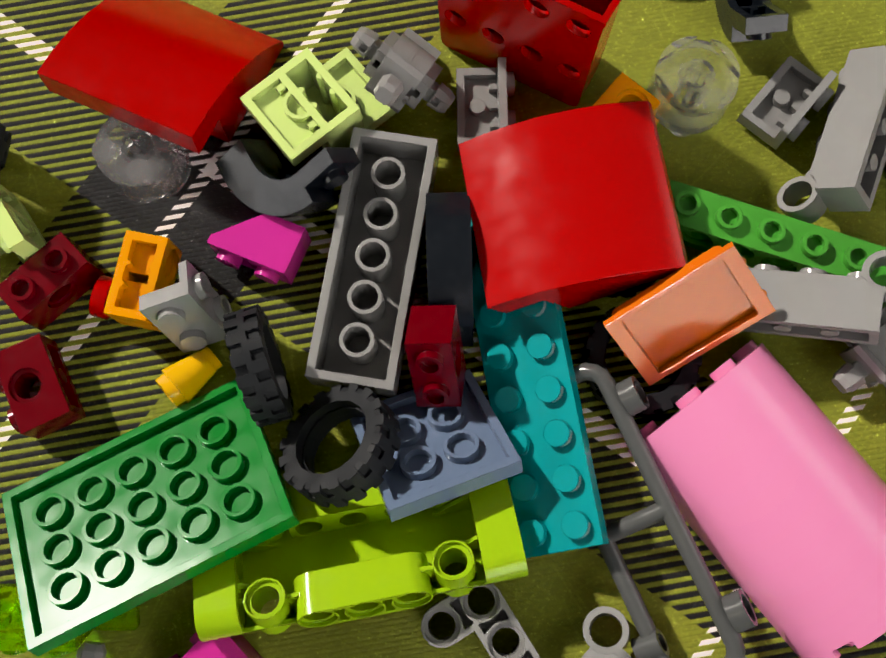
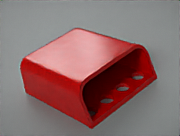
M438 0L441 40L448 48L490 68L497 67L498 57H506L507 71H514L515 80L570 106H577L598 69L622 0Z

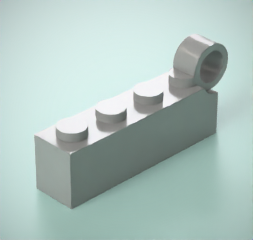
M886 45L849 51L845 66L839 72V85L834 100L828 106L827 121L823 133L816 142V154L811 169L805 176L795 177L786 182L777 194V204L785 216L813 223L825 213L827 208L830 212L871 211L886 162ZM810 195L803 204L794 206L799 199Z
M886 250L871 254L865 260L862 271L850 272L847 276L828 274L825 270L819 268H803L799 272L782 271L779 267L770 264H758L754 268H749L761 288L766 290L767 297L776 311L743 331L878 345L883 302H886V286L876 284L871 279L870 274L876 268L886 266Z

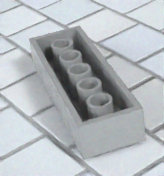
M353 127L349 148L354 149L361 163L348 173V180L342 184L304 376L312 385L331 388L339 384L348 387L350 383L359 384L363 389L365 387L371 389L376 395L394 397L398 393L405 353L404 342L411 306L414 303L426 235V193H433L439 161L438 139Z

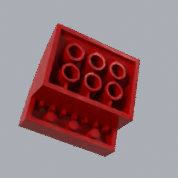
M104 0L83 16L67 32L37 71V74L48 90L200 154L210 135L228 143L231 141L247 112L240 97L267 77L284 45L283 41L181 0Z
M649 101L602 104L543 115L490 131L458 144L467 196L470 197V213L487 308L508 313L541 301L557 303L560 306L571 308L666 277L675 270L683 268L688 263L653 109Z

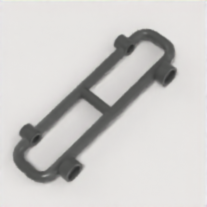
M582 363L573 366L577 384L589 380L596 383L655 502L607 525L605 520L609 544L598 546L639 633V636L631 639V646L635 657L670 658V652L664 635L656 628L616 541L664 520L725 645L726 655L724 658H745L746 650L740 633L758 626L757 617L749 599L741 589L724 596L721 595L633 417L650 408L644 389L634 376L616 383L609 371L598 364Z

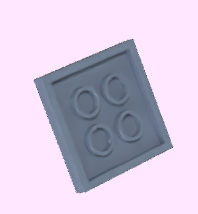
M470 369L466 370L461 407H417L414 389L382 400L394 412V417L399 421L401 429L397 433V436L401 439L399 451L394 453L393 457L396 459L391 471H385L382 475L384 480L377 487L391 522L523 472L520 456ZM353 417L350 419V423L358 443L361 445L366 430L365 417Z

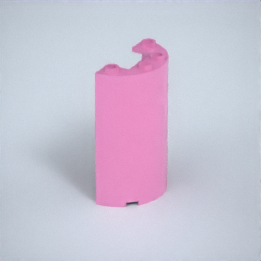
M750 340L732 355L736 363L730 358L709 375L714 381L713 384L703 392L695 386L675 402L680 410L670 419L659 426L652 420L641 428L640 431L685 521L799 658H840L841 654L837 650L844 645L850 647L855 645L860 649L886 633V483L764 344L760 343L757 345L753 340Z

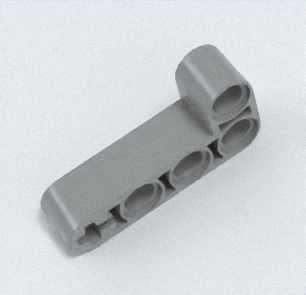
M493 583L477 586L486 587L493 593L494 603L488 611L480 613L472 610L468 604L469 594L462 597L447 595L433 604L426 611L421 621V631L424 639L436 648L452 646L475 631L491 658H540L501 592ZM446 612L454 618L456 627L451 635L439 637L431 631L429 626L430 618L435 613ZM511 628L517 633L518 643L512 651L500 652L493 646L492 638L499 629Z

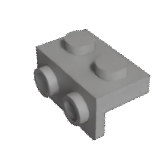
M789 56L743 110L736 121L775 150L786 137L794 142L810 122L804 117L811 108L819 112L835 91L830 89L829 85L838 74L830 70L822 79L792 56Z
M498 57L497 67L456 68L457 146L459 151L458 144L516 123V111L508 110L507 97H514L515 76L514 71H507L506 57Z
M188 260L178 263V283L139 296V311L183 353L201 350L207 345L224 340L225 336H227L223 328V322H225L223 317L225 314L232 312L228 299L224 295H219L211 286L204 272L199 273Z

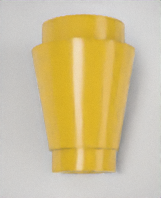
M206 346L202 350L162 369L161 372L163 374L155 382L171 402L178 407L184 401L189 403L216 371L222 367V363Z

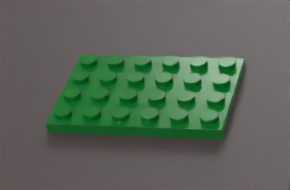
M236 379L1 494L27 650L36 656H40L300 524L264 428L258 427L256 422L252 420Z

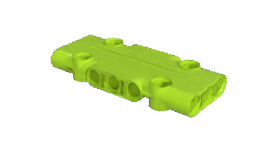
M508 479L498 481L394 522L390 520L378 488L371 487L366 491L367 496L357 502L352 499L348 501V506L337 508L330 504L329 508L311 502L291 486L287 491L300 524L194 577V623L201 642L256 631H262L268 635H277L286 631L291 624L295 623L306 628L323 627L420 607L433 600V595L444 593L451 597H462L469 594L477 586L526 577L529 575ZM452 563H462L466 566L465 570L457 575L444 573L445 568ZM279 599L277 607L272 612L261 614L264 604L270 600Z

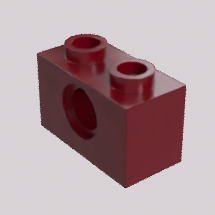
M59 232L0 283V297L20 320L43 331L92 288L100 276L106 274L79 245L62 232Z
M456 305L411 306L404 346L417 407H461L466 364Z
M38 333L0 351V392L6 395L10 405V409L7 410V416L12 427L17 432L40 439L87 417L55 341ZM40 379V390L37 395L31 398L29 393L30 387L36 380Z

